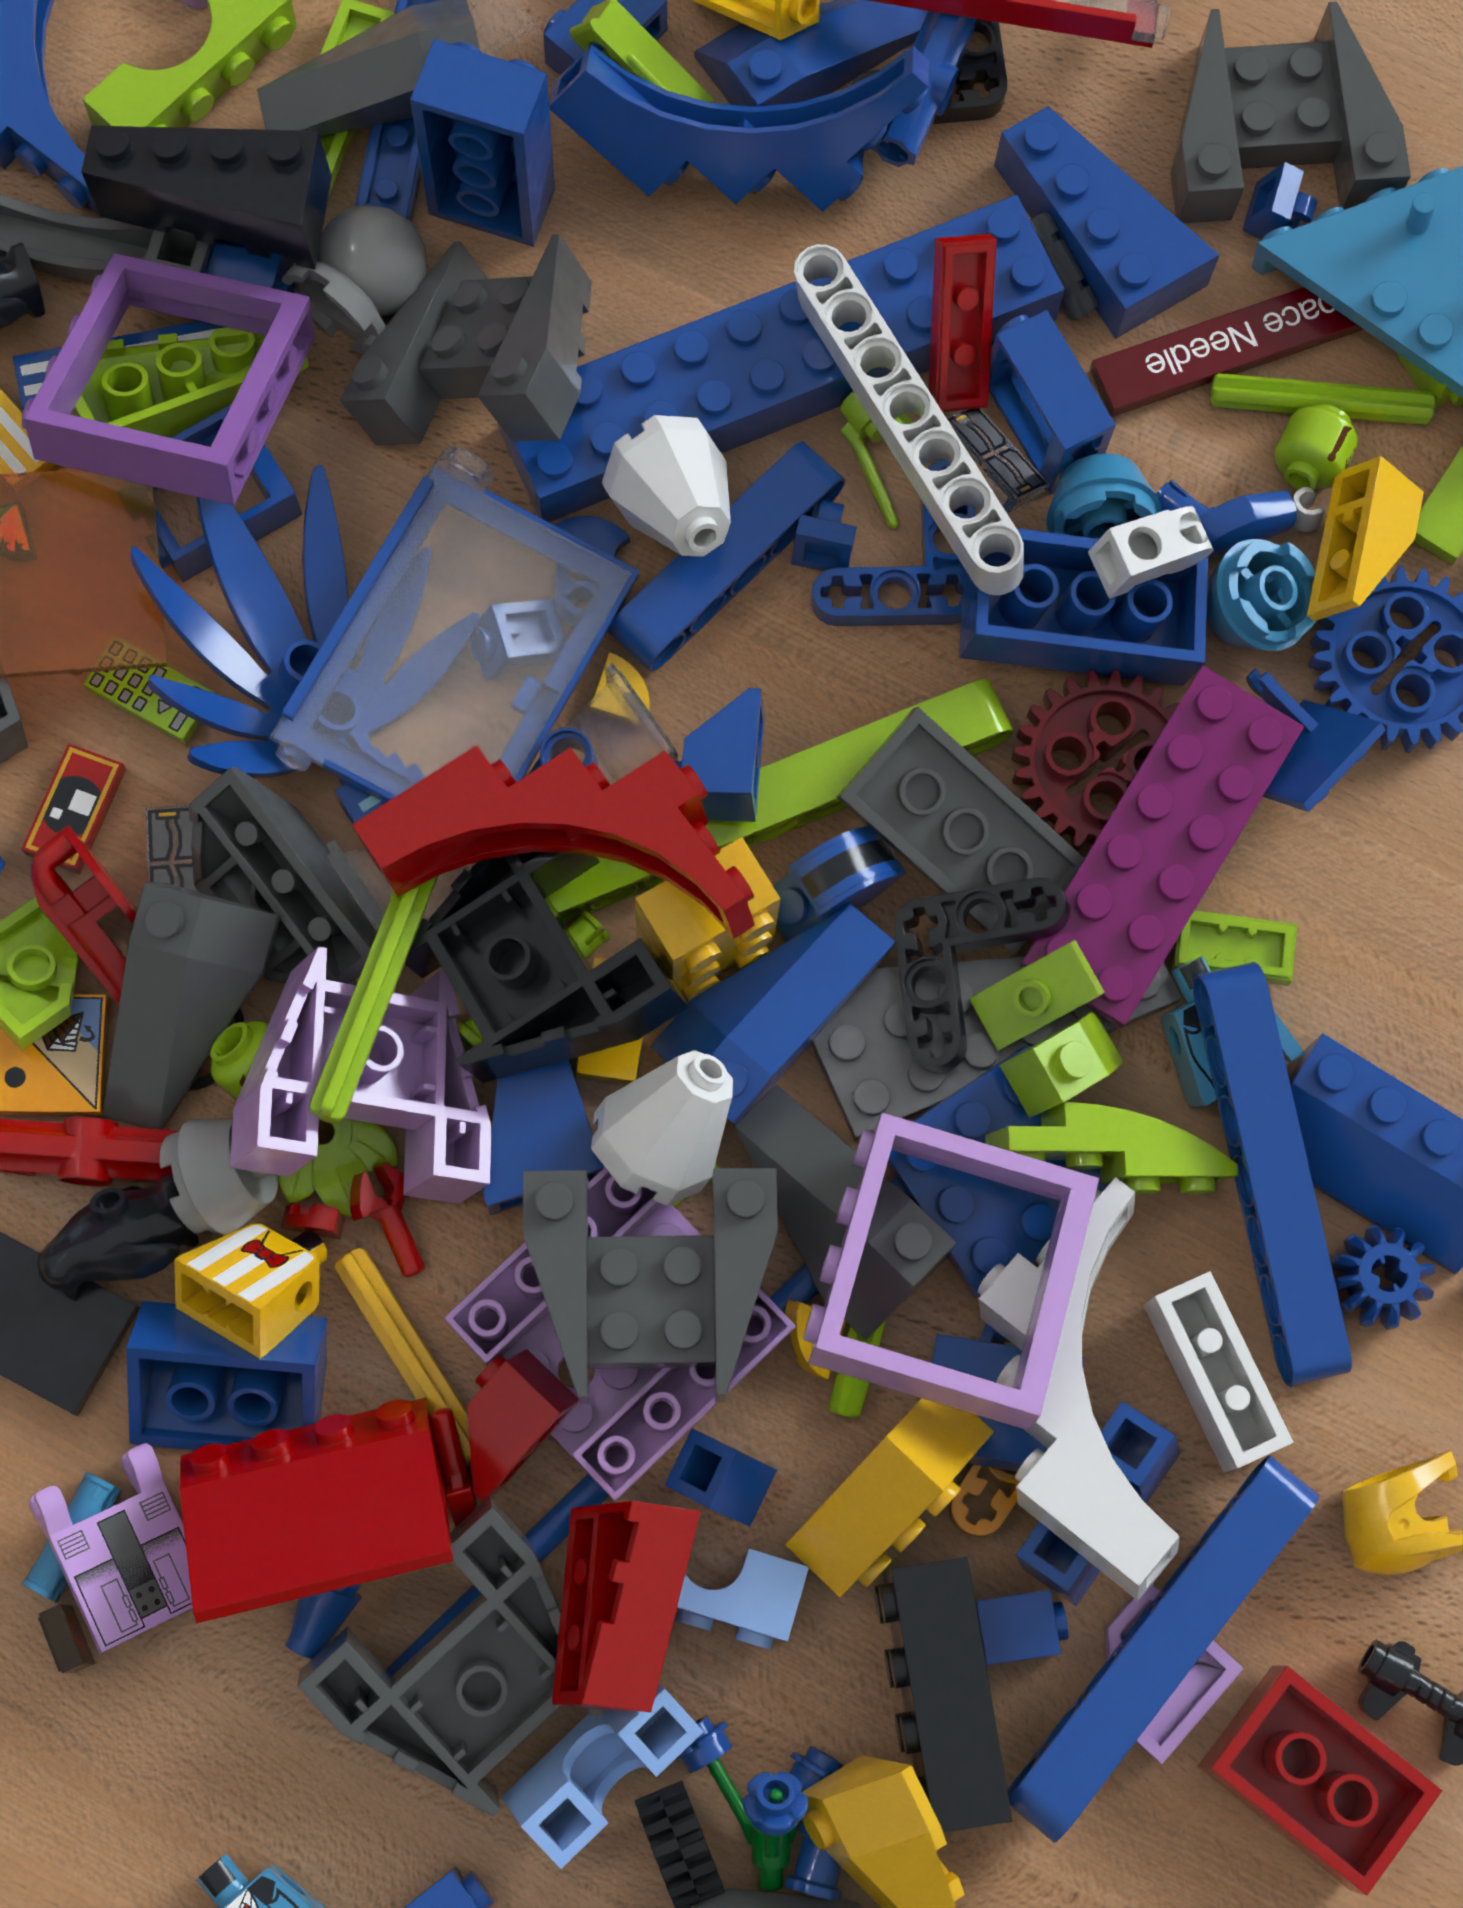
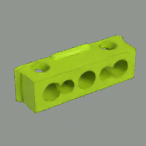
M606 0L592 6L583 21L570 28L571 38L584 51L592 42L598 43L605 47L604 51H601L628 72L667 91L709 103L714 102V99L617 0Z

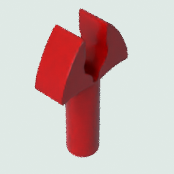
M387 1163L373 1167L378 1181L384 1189L382 1199L373 1193L372 1184L365 1171L355 1175L350 1191L352 1220L357 1221L368 1216L378 1221L402 1275L407 1278L417 1276L425 1269V1264L402 1214L404 1200L406 1197H409L403 1195L404 1174Z
M438 1408L429 1414V1421L445 1481L448 1504L456 1527L478 1505L476 1496L473 1494V1483L469 1468H467L453 1411L450 1408Z

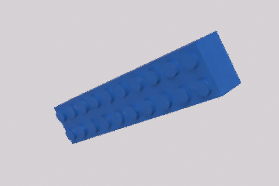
M1017 194L847 261L919 375L929 371L935 238L991 234L997 239L991 346L994 345L999 329L1017 316L1027 315L1028 318H1031L1047 310L1053 321L1056 320L1065 289ZM821 277L815 279L810 284L825 286L830 284L833 279ZM792 282L578 366L576 371L582 378L580 396L558 441L512 442L499 424L498 428L538 517L551 522L610 498L602 485V480L614 442L627 433L633 439L644 432L641 424L654 415L698 418L722 454L837 408L853 392V389L802 310L798 300L796 282ZM848 322L841 325L838 329L844 332H852L858 330L863 325L857 322ZM876 367L866 374L874 378H881L887 376L892 370L886 367Z

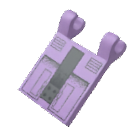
M147 1443L131 1448L121 1457L120 1463L138 1493L134 1497L72 1525L65 1499L57 1486H49L40 1490L29 1500L30 1509L51 1545L99 1654L193 1608L184 1526L164 1484L157 1457L152 1447Z

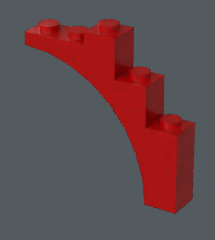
M475 745L352 824L367 853L397 897L442 873L489 858L529 852L581 853L627 863L668 881L704 906L734 939L755 926L747 903L754 898L749 884L735 866L725 871L715 857L720 853V849L711 833L705 827L709 822L701 800L708 796V793L702 781L690 765L687 764L679 769L666 750L610 785L595 762L584 766L571 747L516 782L501 759L490 764L480 748Z

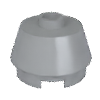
M190 1119L182 1125L180 1131L166 1136L161 1145L160 1169L168 1166L172 1167L173 1179L179 1192V1196L169 1199L170 1203L183 1224L195 1234L208 1230L213 1232V1234L219 1232L227 1235L239 1230L273 1201L277 1193V1175L230 1168L233 1119Z

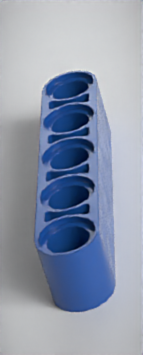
M804 441L795 444L730 505L731 523L724 543L704 557L681 556L679 554L617 614L608 632L650 672L656 671L672 658L795 539L800 514L817 518L821 501L833 502L845 485V478Z

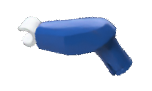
M1173 480L1165 483L1156 493L1161 502L1162 511L1168 509L1172 511L1186 506H1193L1214 549L1208 557L1226 554L1229 549L1241 541L1248 539L1264 540L1286 532L1291 528L1304 533L1312 532L1320 525L1325 512L1323 508L1316 510L1306 509L1313 505L1316 496L1313 489L1309 487H1302L1297 490L1293 499L1288 491L1244 495L1209 509L1190 496L1188 492Z

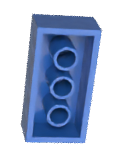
M434 39L410 98L428 214L534 247L555 191L547 73L539 71L532 64L523 60L512 59L506 61L483 54L479 49L467 43L455 42L450 44Z
M1016 528L1024 543L1023 578L1019 586L1003 595H989L981 591L973 583L964 568L959 658L1088 674L1089 671L1094 670L1097 675L1111 677L1114 670H1119L1120 677L1123 679L1134 680L1139 675L1143 677V681L1184 686L1205 664L1208 556L1187 569L1172 574H1165L1135 585L1129 592L1111 599L1108 598L1088 554V551L1099 540L1096 538ZM993 552L982 560L990 566L999 567L1007 564L1011 558L1002 552Z

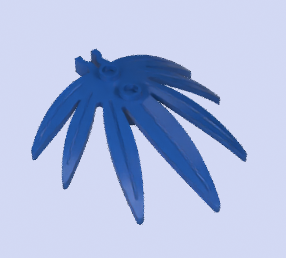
M317 465L314 468L310 478L302 545L304 594L313 640L307 639L276 575L234 506L196 497L205 542L223 595L244 637L269 674H266L250 655L196 601L139 548L135 546L131 548L129 559L138 577L157 608L180 638L222 679L269 711L266 713L218 694L150 675L148 687L166 703L186 716L227 734L261 740L228 741L191 748L187 756L189 762L208 771L223 775L229 768L236 766L252 778H270L290 774L313 765L309 761L271 742V738L282 721L284 707L348 603L341 538L326 472L322 465ZM428 548L423 549L411 563L371 630L358 670L351 671L348 669L313 730L377 764L385 760V757L378 750L370 746L369 737L403 718L430 694L453 666L479 622V616L473 614L455 624L411 657L388 684L383 683L397 661L415 622L430 566L431 550ZM339 778L341 786L347 783Z

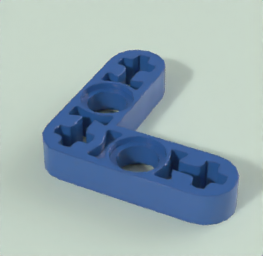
M944 459L937 460L928 469L931 471H941L950 466L951 463ZM921 498L923 566L836 567L825 570L814 581L811 595L812 611L820 621L833 626L952 625L961 623L962 596L958 606H948L947 598L944 596H928L926 608L918 607L921 595L920 584L928 585L926 595L943 594L945 585L948 584L955 585L957 594L962 595L964 567L956 554L943 553L934 545L933 537L940 531V528ZM964 505L958 507L953 513L960 518L969 519L975 517V506ZM862 584L870 585L868 596L869 609L861 608L863 597L845 598L844 605L841 608L833 607L832 600L825 597L829 595L832 586H840L844 596H861ZM886 584H900L908 590L911 600L903 608L891 609L884 606L879 600V590Z

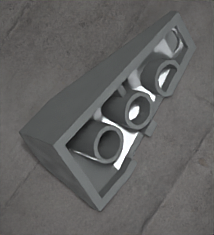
M144 883L129 939L103 1116L147 1129L165 1128L200 1074V1067L210 1054L213 1043L226 1028L232 1025L234 1022L232 1018L250 991L255 990L264 976L281 915L169 883Z
M776 1084L734 1126V1130L754 1168H777V1210L786 1226L788 1235L794 1246L797 1247L812 1276V1281L820 1297L826 1301L830 1284L819 1281L822 1267L830 1244L841 1247L847 1226L836 1223L839 1207L846 1186L854 1189L858 1188L863 1168L852 1165L856 1151ZM885 1176L883 1177L844 1321L864 1341L945 1261L956 1245V1242L932 1218Z

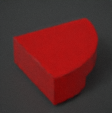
M291 1203L285 1207L281 1228L298 1232L312 1231L318 1236L341 1240L345 1218L337 1207L312 1204L309 1208L300 1206L297 1203Z

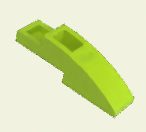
M1064 1102L1041 1113V1126H1007L985 1135V1141L988 1145L1044 1162L1046 1160H1065L1067 1169L1093 1170L1100 1168L1101 1184H1110L1116 1177L1134 1190L1135 1195L1161 1192L1160 1184H1179V1192L1184 1195L1209 1194L1216 1192V1183L1238 1176L1237 1163L1214 1146L1193 1134L1154 1117L1127 1109L1099 1104Z

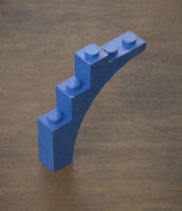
M0 0V166L6 169L17 158L33 175L40 177L45 173L57 183L58 191L73 206L82 209L86 205L99 215L81 173L85 154L76 146L54 114L49 100L44 59L46 27L54 0Z
M591 44L554 81L549 109L648 196L661 184L665 183L669 186L676 182L690 163L731 201L737 204L750 191L753 193L760 192L771 181L777 170L823 212L837 199L844 201L858 189L863 180L864 151L871 149L880 141L887 130V124L901 112L904 114L912 112L924 100L928 93L929 60L912 46L879 72L841 91L799 103L750 107L709 103L667 91L628 72Z

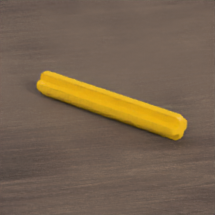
M357 1248L348 1252L336 1262L335 1271L416 1400L426 1397L429 1413L438 1408H450L453 1411L466 1465L471 1463L468 1413L367 1251L363 1248Z

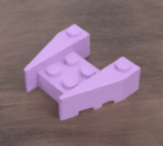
M318 946L289 974L233 1108L230 1168L290 1177L317 1156L319 1117L310 1112L309 1104L356 985L326 980L327 948ZM440 970L411 993V996L393 993L345 1119L406 1129L403 1195L460 1204L490 1184L491 1122L486 1105H479L472 1080L473 1075L462 1068L456 1060L457 1057L465 1053L455 1019L460 1012L452 984L446 973Z

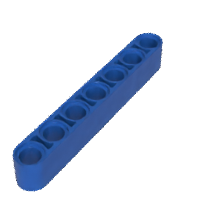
M1256 962L1198 974L1193 979L1195 1006L1231 1160L1238 1164V1176L1234 1177L1278 1370L1285 1384L1289 1387L1349 1373L1352 1368L1349 1341L1265 975Z
M1270 1454L1256 1466L1008 1789L1010 1807L1053 1843L1057 1842L1069 1830L1310 1514L1320 1497L1317 1492Z

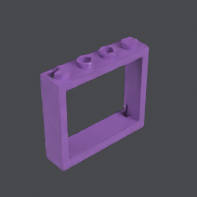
M114 253L103 274H99L94 278L90 290V298L80 315L77 314L72 318L68 329V338L60 353L49 360L45 372V380L35 398H30L25 404L22 414V428L27 430L34 459L235 505L316 338L310 297ZM129 305L266 336L211 447L70 415Z

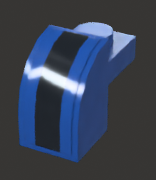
M869 826L844 832L824 842L789 865L788 868L791 872L773 885L781 898L777 927L786 941H789L850 903L855 908L867 905L907 873L888 843Z

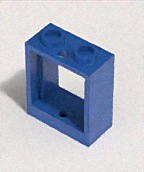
M1047 310L1031 318H1028L1027 315H1020L1005 323L999 329L998 334H996L990 358L989 393L1037 474L1047 483L1044 486L1051 495L1055 493L1062 472L1070 464L1089 455L1106 453L1116 424Z
M231 405L171 438L211 447ZM265 444L250 475L266 500L239 515L255 541L302 515L295 491ZM121 479L125 488L116 494L132 522L136 523L144 519L153 533L145 541L162 570L172 565L182 582L213 566L204 535L183 547L179 546L148 496L149 493L158 489L157 487Z

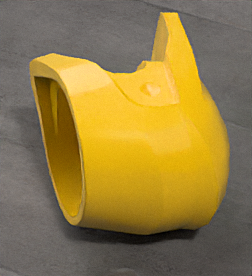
M1451 1450L1362 1480L1342 1491L1344 1536L1352 1554L1355 1569L1381 1576L1401 1575L1425 1567L1434 1560L1463 1551V1529L1449 1530L1446 1515L1421 1518L1415 1508L1418 1494L1434 1480L1439 1479L1443 1482H1450L1458 1476L1457 1465Z

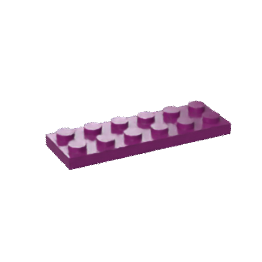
M1202 665L1064 893L1070 904V918L1066 926L1055 935L1035 939L1020 967L1024 968L1076 940L1105 992L1084 1004V1006L1092 1011L1095 1010L1100 1016L1123 1028L1304 726Z

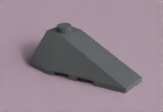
M439 0L409 6L257 89L265 129L319 131V135L324 136L413 118L410 98L433 40L437 39L450 44L463 42L480 50L474 20L467 1Z

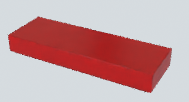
M991 234L935 238L928 390L942 412L988 407L997 239Z

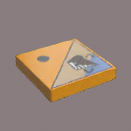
M74 994L71 1016L24 1050H21L0 1028V1115L103 1116L110 998L106 994Z

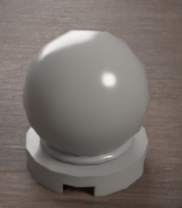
M371 204L346 208L327 224L321 235L316 269L297 266L294 263L283 276L282 282L290 286L294 283L297 288L296 294L310 297L313 323L331 338L339 329L355 340L352 344V350L364 354L377 336L385 329V323L381 318L394 316L426 277L425 244L413 223L389 208Z

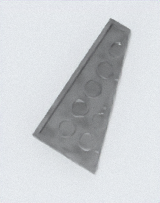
M1025 956L958 961L967 1051L962 1062L953 1070L944 1073L932 1072L925 1069L911 1055L908 1046L899 966L875 968L811 1042V1045L854 1141L860 1139L863 1129L871 1132L874 1131L881 1113L906 1120L925 1112L1022 1047L1033 1046L1092 1010L1082 1005L998 1051L969 998L1023 969L1020 967V964ZM1164 962L1125 1026L1174 1006L1181 1000ZM938 970L924 972L915 983L916 995L922 1000H934L943 994L946 988L945 975ZM950 1009L940 1014L950 1015ZM919 1013L918 1019L926 1016L932 1022L933 1040L924 1043L923 1048H928L935 1055V1058L942 1056L943 1046L952 1043V1039L947 1038L941 1032L938 1015ZM1097 1014L1107 1033L1120 1029L1117 1025Z

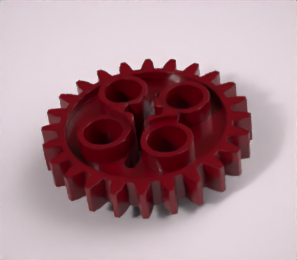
M1094 670L1089 671L1084 688H1080L1071 676L1067 677L1063 685L1064 697L1051 688L1047 689L1043 696V702L1047 710L1032 704L1027 718L1034 726L1020 725L1016 738L1028 746L1015 747L1011 760L1026 767L1015 771L1012 783L1016 785H1029L1030 787L1022 794L1020 800L1027 806L1037 804L1039 809L1036 814L1044 822L1050 820L1055 825L1053 830L1061 837L1065 833L1071 835V846L1076 851L1081 848L1084 841L1092 842L1093 846L1111 814L1105 815L1097 812L1092 807L1089 796L1103 793L1114 799L1116 805L1119 803L1137 773L1134 761L1147 757L1179 704L1177 702L1163 708L1159 704L1164 688L1161 686L1153 690L1148 696L1141 693L1143 685L1142 676L1138 675L1129 688L1121 685L1119 670L1113 671L1107 685H1101ZM1103 715L1113 716L1121 722L1124 732L1117 735L1107 734L1099 728L1096 718ZM1140 732L1146 734L1147 739L1126 751L1115 769L1111 766L1103 769L1075 796H1069L1066 793L1068 788L1078 784L1092 773L1098 759L1102 762L1110 760L1136 734ZM1057 750L1071 751L1078 758L1080 767L1074 770L1062 769L1055 764L1051 753Z

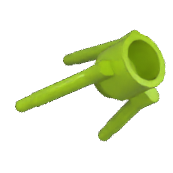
M853 391L840 406V412L848 420V423L841 429V433L852 445L888 527L895 529L899 525L898 519L864 443L865 438H869L875 443L883 440V437ZM905 413L895 419V421L901 424L914 423Z

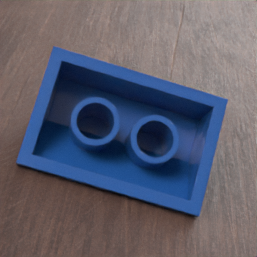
M142 1301L126 1347L130 1444L140 1445L147 1443L150 1446L196 1450L201 1446L212 1443L227 1445L252 1439L270 1429L290 1430L316 1424L321 1417L327 1368V1318L308 1316L267 1355L259 1359L176 1309V1304Z

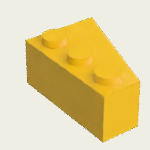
M921 1398L785 1545L839 1598L857 1580L867 1588L892 1561L884 1552L892 1545L901 1553L926 1526L919 1516L927 1509L936 1517L959 1493L961 1488L953 1482V1479L994 1431L976 1414Z

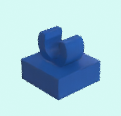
M1284 162L1257 181L1243 231L1262 239L1269 232L1280 227L1290 226L1292 229L1297 228L1300 219L1310 223L1313 220L1318 201L1306 193L1298 192L1304 171Z
M822 500L818 518L800 514L794 541L792 565L820 571L836 567H849L857 526L841 523L844 510L843 504Z

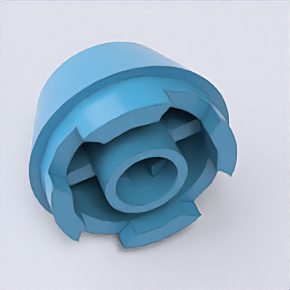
M1094 454L1078 459L1062 472L1047 513L1046 525L1051 533L1100 539L1109 528L1162 512V506L1158 496L1133 461L1117 454Z
M1248 539L1237 543L1228 550L1208 579L1206 620L1210 628L1222 641L1237 648L1279 651L1291 647L1316 622L1307 616L1312 591L1310 582L1314 581L1315 570L1302 551L1291 543L1287 542L1280 546L1262 539Z

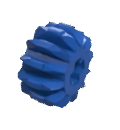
M1378 1225L1370 1226L1365 1230L1364 1240L1352 1234L1343 1241L1348 1254L1338 1253L1331 1259V1265L1345 1273V1276L1334 1279L1337 1292L1347 1290L1350 1296L1340 1304L1341 1311L1348 1313L1358 1306L1362 1307L1359 1320L1360 1325L1363 1327L1372 1326L1379 1316L1386 1330L1397 1328L1400 1322V1315L1409 1321L1415 1320L1421 1315L1420 1307L1416 1300L1428 1301L1433 1298L1434 1291L1428 1285L1420 1282V1279L1433 1275L1436 1267L1429 1263L1418 1265L1415 1257L1423 1253L1425 1246L1421 1242H1416L1405 1249L1403 1247L1405 1232L1401 1228L1397 1227L1391 1230L1385 1239L1384 1233ZM1381 1265L1386 1268L1384 1277L1393 1282L1392 1285L1383 1290L1378 1287L1380 1278L1371 1273L1372 1270Z

